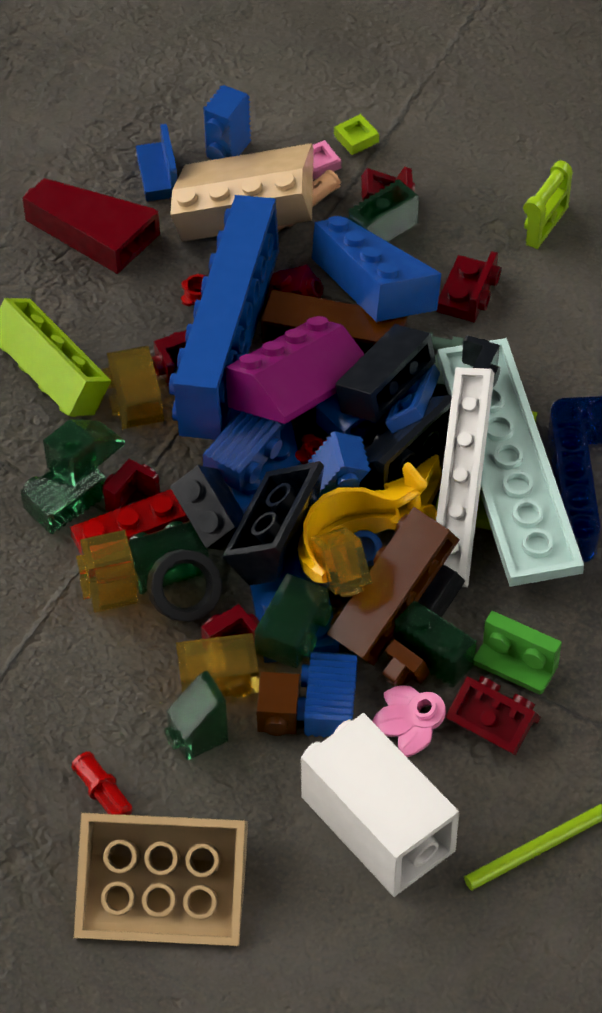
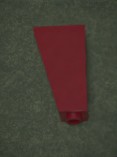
M44 178L35 187L30 188L22 197L25 220L116 274L121 272L160 235L159 211L156 209Z

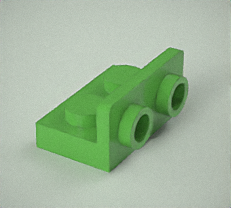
M491 611L485 621L483 643L476 653L473 663L475 666L534 693L543 694L558 668L562 642Z

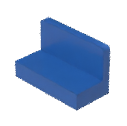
M167 124L160 125L161 142L135 146L146 202L172 198V189L177 181V168Z

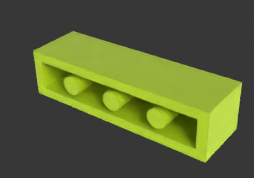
M4 298L0 306V349L8 353L18 363L19 368L23 372L30 375L38 384L39 389L48 394L59 405L62 413L70 417L95 415L111 380L30 298Z

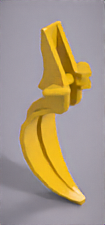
M435 454L428 458L417 468L409 462L405 463L402 467L404 477L385 483L384 490L373 491L364 487H339L323 494L309 508L303 523V532L299 537L297 550L303 572L314 583H327L326 571L322 568L328 561L325 554L339 547L345 549L347 540L357 531L367 530L376 534L387 529L395 530L401 517L409 514L413 507L436 521L437 510L431 504L441 485L442 473L439 455Z

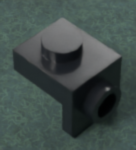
M469 335L463 341L462 362L473 366V368L492 369L495 373L493 387L496 385L500 374V366H498L500 345Z

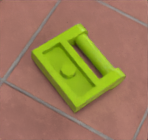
M558 160L550 169L551 175L536 195L530 197L523 206L524 212L528 215L524 223V229L527 230L526 245L535 249L541 246L569 207L573 171L571 166L565 161Z

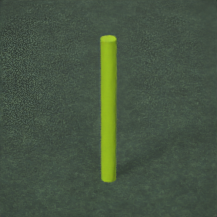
M602 804L591 808L464 876L466 885L473 891L602 822Z

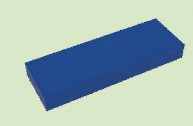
M435 364L392 406L386 420V425L391 433L423 419L441 374Z

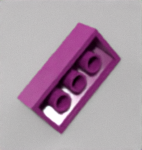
M311 317L304 324L295 329L287 330L279 338L264 343L261 348L250 354L242 355L239 360L225 367L228 407L286 424L336 394L335 383L364 353L342 324L330 322L326 317Z

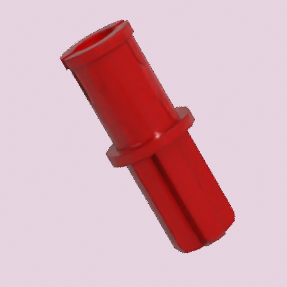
M87 751L78 755L72 762L71 768L88 787L89 797L93 800H98L108 814L130 815L133 811L132 805L116 786V778L112 774L106 773L92 752Z

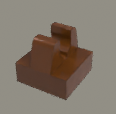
M394 639L385 649L390 663L384 670L383 676L387 678L386 681L393 687L406 685L412 678L419 684H422L430 674L424 660Z

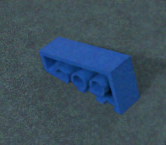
M332 216L328 220L315 222L312 259L376 322L437 311L442 273L346 217Z

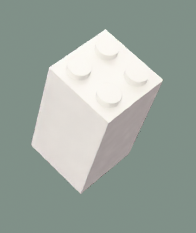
M364 713L354 720H346L341 723L333 735L323 742L311 744L305 750L303 756H301L302 798L393 897L456 851L459 811Z

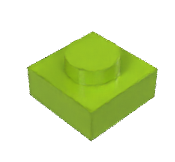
M362 114L334 126V137L351 155L379 143V132Z

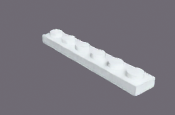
M455 368L436 522L449 529L460 539L444 562V565L456 571L465 580L462 587H468L495 374L492 369Z

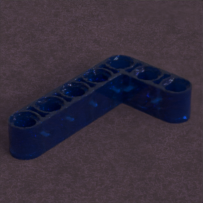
M602 396L558 399L551 406L548 429L554 478L583 562L592 560L597 554L601 528L588 444H602Z

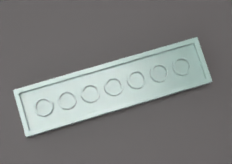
M507 338L491 340L489 342L500 345L498 359L500 374L492 390L480 495L509 586L583 574L584 563ZM463 345L442 348L437 351V360L450 396H452L455 368H473V366L462 362Z

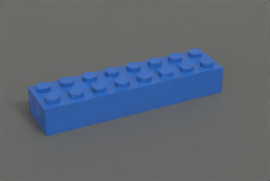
M235 195L231 209L227 208L225 210L224 231L219 230L217 252L212 253L210 256L209 276L203 277L201 286L202 297L201 300H196L194 304V322L187 325L185 335L186 346L179 349L177 358L178 370L177 373H172L170 376L169 393L175 396L172 418L173 421H178L179 436L216 440L226 428L232 408H229L227 404L225 367L239 360L242 355L249 353L279 254L276 198Z

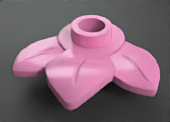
M400 685L385 691L384 699L388 706L378 711L372 722L386 736L398 737V749L406 757H411L430 744L433 729L440 726L445 718V703L438 694L433 692L419 693L411 686ZM428 705L432 706L429 712L420 713V710L423 707Z

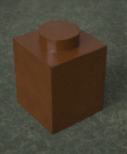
M261 671L257 703V732H266L274 736L297 733L300 674Z

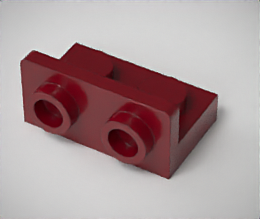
M491 251L486 262L458 255L440 293L436 312L475 323L480 310L486 311L491 297V291H489L491 285L496 287L501 276L502 267L497 266L498 253Z
M482 675L478 681L467 676L445 718L516 756L533 722L538 724L541 718L533 711L536 704L516 693L512 699L499 693L502 686Z

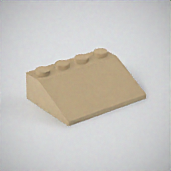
M312 143L185 164L172 189L170 213L181 241L214 237L218 235L219 230L224 231L225 210L227 208L231 209L235 195L276 198L278 226L312 221L314 153Z
M81 813L74 938L239 946L246 870L248 821Z

